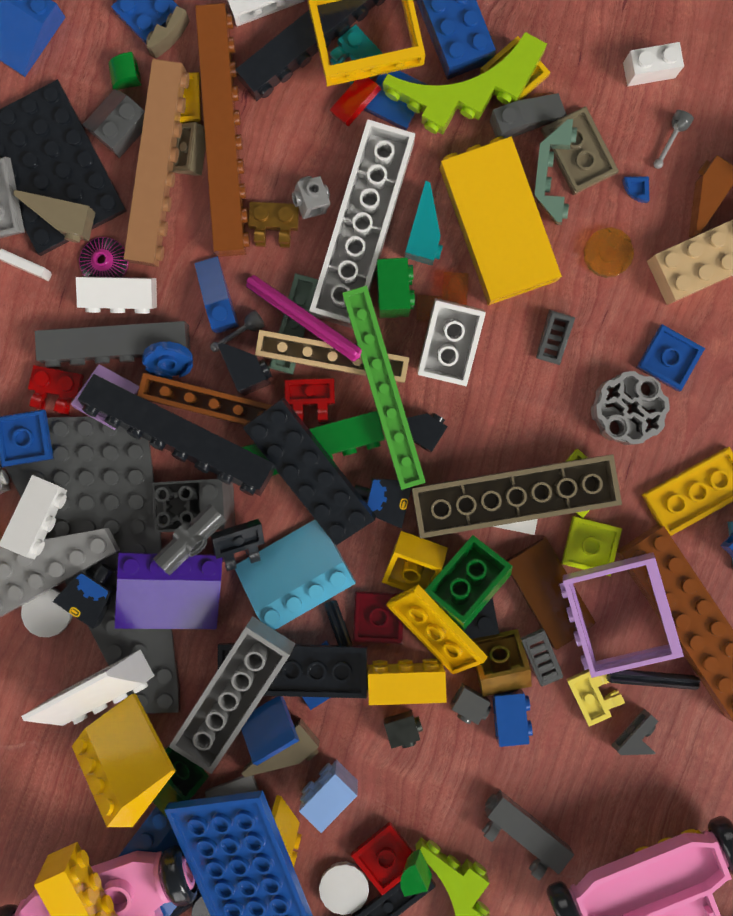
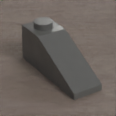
M559 93L519 100L493 109L489 121L495 137L503 136L505 139L511 136L513 138L548 125L567 114Z

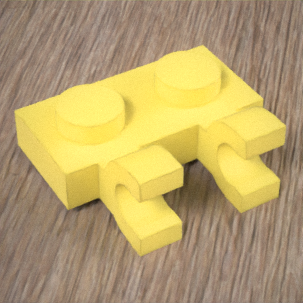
M588 669L566 680L590 727L612 717L609 709L620 706L625 701L618 689L610 692L603 698L598 687L609 683L606 679L607 674L591 678Z

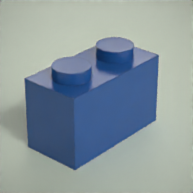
M522 689L492 695L496 741L499 747L530 744L529 736H533L531 720L527 721L526 712L530 711L529 696H525Z

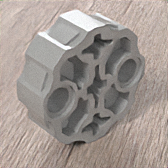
M636 371L623 372L603 382L596 390L594 404L591 406V415L600 429V434L607 440H614L624 445L640 444L652 436L658 435L665 427L666 414L670 410L669 399L663 394L661 384L654 377L644 376ZM643 383L647 384L650 388L648 396L641 392V385ZM615 387L612 392L613 397L606 399L609 394L608 389ZM612 404L613 407L606 408V405ZM628 404H632V405H633V406L631 407V410L633 411L632 413H628V412H627L629 408H628V406H626V405H628ZM644 409H646V410L654 409L655 412H653V413H648V412L645 411ZM652 419V422L650 423L652 428L647 429L646 427L648 426V423L646 422V420ZM612 421L619 425L617 434H613L609 429Z

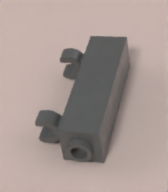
M501 790L496 795L492 794L485 804V812L491 821L482 829V832L485 833L484 837L493 842L499 831L503 829L537 857L529 866V870L532 871L531 875L540 880L548 867L559 875L574 856L571 847Z

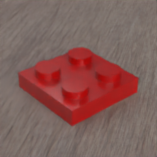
M388 822L352 851L351 857L383 896L400 882L407 858L414 851L393 824Z

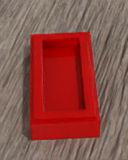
M369 77L355 80L332 106L330 112L349 127L380 92L381 88Z

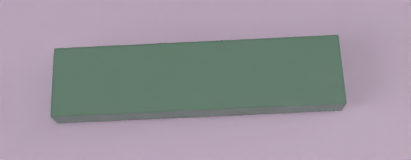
M295 273L288 298L309 312L318 279ZM284 314L279 333L304 338L306 329ZM271 359L269 369L291 375L294 374L296 363Z

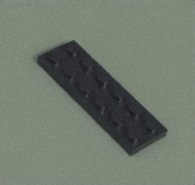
M284 397L243 427L265 457L274 463L277 472L335 545H338L375 521L377 516Z
M235 643L218 644V669ZM295 644L289 658L263 696L367 698L368 646Z

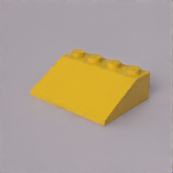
M131 694L88 725L72 745L106 827H133L175 773V769L136 694Z

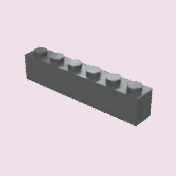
M185 321L35 331L36 361L44 363L45 367H60L61 362H70V365L80 366L85 365V361L95 360V364H108L110 359H119V362H134V358L142 357L144 350L157 342H174L190 350L189 325Z

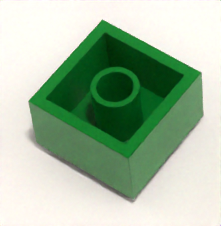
M408 257L377 259L379 319L409 317L410 310H414L415 293L414 290L409 289V285H412L414 278L413 265H408Z

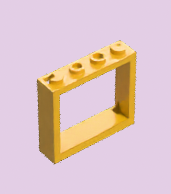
M307 0L327 87L424 65L425 51L413 0H402L412 44L411 48L330 65L317 5L340 0Z

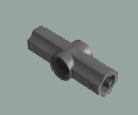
M209 504L191 522H186L179 526L172 536L173 540L153 559L168 575H171L189 556H195L203 550L207 544V539L226 519Z

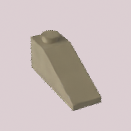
M14 190V196L65 236L64 239L75 243H80V240L89 241L95 212L89 206Z
M300 718L294 723L300 741L257 766L251 760L244 766L241 774L244 777H249L297 765L304 759L309 761L319 752L317 748L319 747L320 740Z

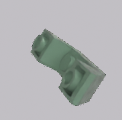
M567 119L544 139L539 147L535 199L557 225H562V219L568 218L569 204L564 203L565 197L545 196V192H550L552 177H547L548 167H553L554 152L550 151V149L570 150V144L576 143L577 127H572L573 119Z

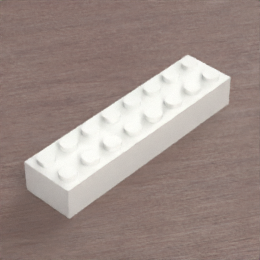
M367 119L309 310L316 318L352 328L342 293L363 286H367L370 292L377 268V259L380 258L414 146L415 133Z

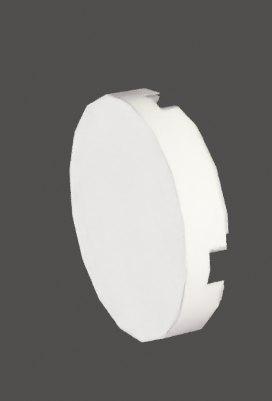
M52 588L22 605L21 617L24 626L30 633L38 637H52L60 634L68 626L72 615L53 602L61 593L60 590Z
M346 861L337 862L331 865L321 877L319 885L320 898L325 907L333 913L341 915L352 914L361 909L367 901L369 893L368 878L356 864Z

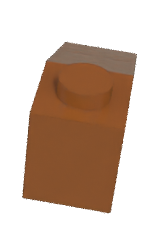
M718 155L710 162L706 160L697 172L700 174V177L695 182L689 229L690 238L699 235L733 186V165Z

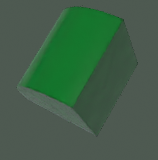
M133 52L119 54L109 61L108 66L113 90L142 86L138 62Z
M420 849L411 853L407 858L400 880L404 897L428 891L432 873Z

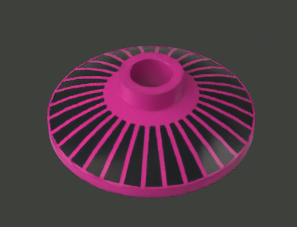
M99 237L91 240L84 246L80 254L79 265L82 274L87 277H124L129 262L124 259L125 248L118 241L108 237ZM105 256V262L99 264L98 258Z

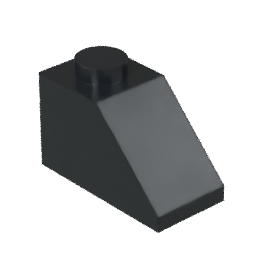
M425 413L407 418L414 443L431 453L448 427L443 424L445 419L435 413H432L431 416Z

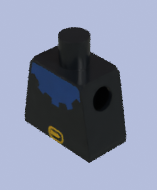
M372 478L370 488L355 485V489L377 516L376 518L402 528L412 487L401 490L398 480Z
M101 563L95 573L88 569L81 571L53 602L92 629L96 628L102 623L116 592V588L107 582L114 570Z

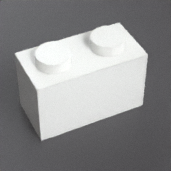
M680 42L631 50L623 62L627 87L676 78L684 67Z

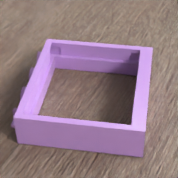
M653 552L563 575V583L559 584L563 598L568 597L570 607L566 608L570 623L575 622L577 631H574L577 646H582L585 655H581V661L584 669H589L591 678L684 657ZM646 565L669 644L596 661L573 583Z

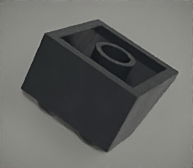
M225 343L218 344L239 393L245 396L271 384L269 378L272 377V374L264 360L260 361L256 355Z

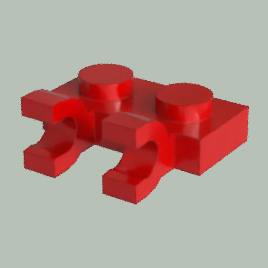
M33 365L28 389L35 391V393L31 397L29 406L34 407V409L45 410L47 395H57L59 398L55 402L53 411L69 415L71 400L81 390L84 375Z
M334 378L285 380V399L290 406H293L294 411L303 422V405H318L319 423H329L328 405L335 404Z

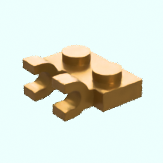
M250 202L248 226L249 229H255L254 242H256V247H266V230H280V248H290L291 231H298L299 208L295 207L294 204Z

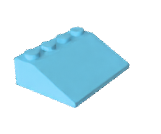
M315 519L259 551L261 561L251 563L248 557L236 564L237 568L235 569L259 620L274 630L356 584L355 578L336 545Z

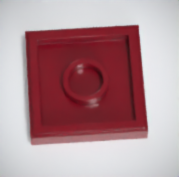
M355 591L353 642L403 644L404 623L386 605L391 598L400 593Z

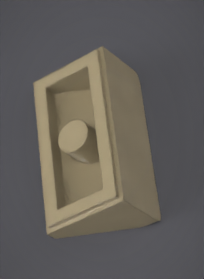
M198 122L182 123L181 138H177L176 147L179 149L178 161L173 164L172 172L195 176L202 175L206 147L205 128Z

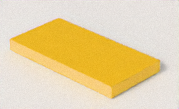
M730 447L720 450L641 494L657 524L664 526L670 536L733 502V452Z
M419 584L391 598L387 602V607L453 675L480 665L487 659L488 656Z

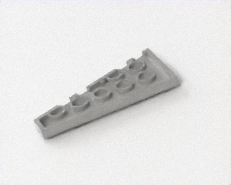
M104 528L44 539V549L40 555L36 556L35 560L0 547V618L74 577L81 571L120 551L110 529Z

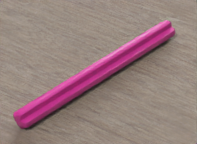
M252 275L247 278L246 287L351 361H356L360 358L362 352L360 347L257 276Z

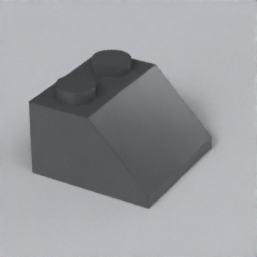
M114 89L82 125L120 158L142 134L145 111L129 96Z

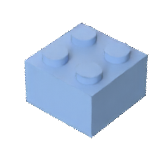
M338 760L332 765L327 763L319 772L320 777L315 782L310 781L301 791L303 795L300 798L299 812L320 833L357 797L358 780Z

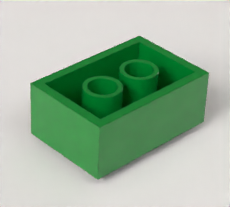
M472 535L428 585L425 592L464 631L511 576L513 566Z

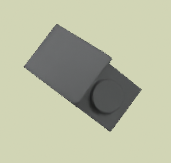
M644 709L611 746L620 755L656 754L642 739L654 732L655 725L659 721Z

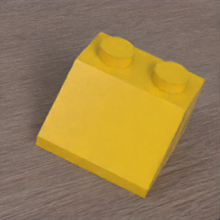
M401 531L382 583L404 591L419 584L425 590L442 571L448 548Z
M276 795L272 815L294 867L298 852L293 851V849L298 850L302 834L297 833L300 822L282 796Z

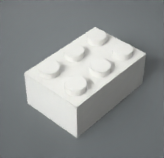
M435 298L417 369L418 375L467 386L486 312L480 308Z

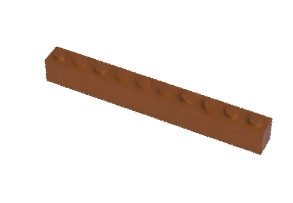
M225 3L195 5L213 249L218 257L247 255L246 247H250L249 232H245L244 223H248L247 207L243 208L242 198H246L245 183H241V174H245L243 159H239V150H243L241 134H237V126L241 125L240 111L235 108V101H239L238 86H234L233 77H237L235 70L237 66L236 61H232L231 53H235L234 37H230V29H234L232 13H228Z

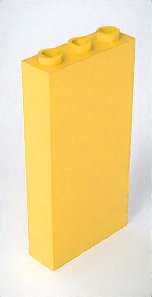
M503 136L491 140L488 145L482 147L480 144L468 148L465 153L459 155L451 153L445 156L444 160L441 161L439 169L487 304L491 305L557 282L562 276L512 136L505 139Z

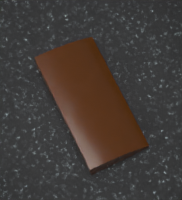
M544 537L506 559V561L513 566L511 577L540 627L545 630L551 646L557 650L575 639L574 631H577L575 622L570 623L566 609L570 607L568 597L563 598L559 585L563 583V575L567 574L549 541ZM575 588L588 630L596 622Z

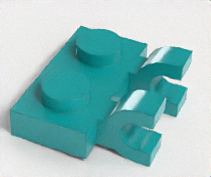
M355 24L338 39V47L330 52L332 57L330 62L334 65L343 63L348 57L352 60H357L383 53Z

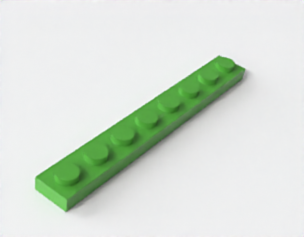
M363 286L343 292L342 296L356 343L362 350L360 354L400 489L403 490L426 483L368 287Z

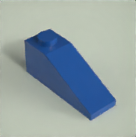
M216 256L194 263L211 329L218 334L239 327L219 257Z

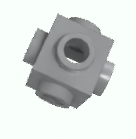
M321 176L301 178L292 192V200L295 207L299 208L302 219L326 214L330 205V194L327 185L323 184Z

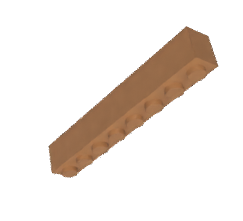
M152 59L124 259L129 263L159 267V261H163L164 258L162 240L163 236L166 237L168 232V222L165 220L166 213L170 212L172 204L169 192L170 187H174L175 173L172 172L173 164L178 161L179 149L176 147L177 138H181L182 135L180 116L181 113L185 112L186 99L183 98L184 89H187L189 86V73H187L182 63Z

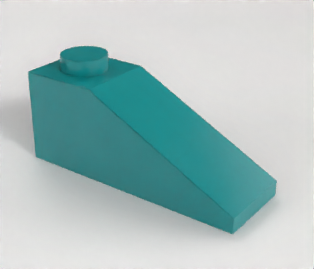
M425 181L404 258L408 257L410 260L432 266L434 259H440L443 245L439 244L441 235L431 183Z

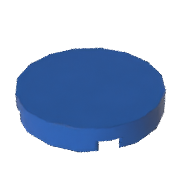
M157 342L144 350L142 363L146 366L145 370L151 375L166 379H172L173 376L179 375V378L191 372L193 368V355L188 348L181 344Z

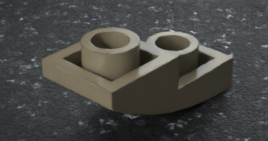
M176 6L174 12L170 13L167 17L166 28L157 24L154 31L148 34L146 45L152 57L158 58L164 54L181 37L190 22L185 9Z

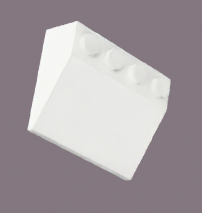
M140 649L64 689L21 717L23 721L64 726L73 721L75 725L88 718L87 713L93 711L95 715L108 707L106 703L113 701L116 704L127 698V692L133 690L135 694L148 687L147 681L153 678L154 674Z

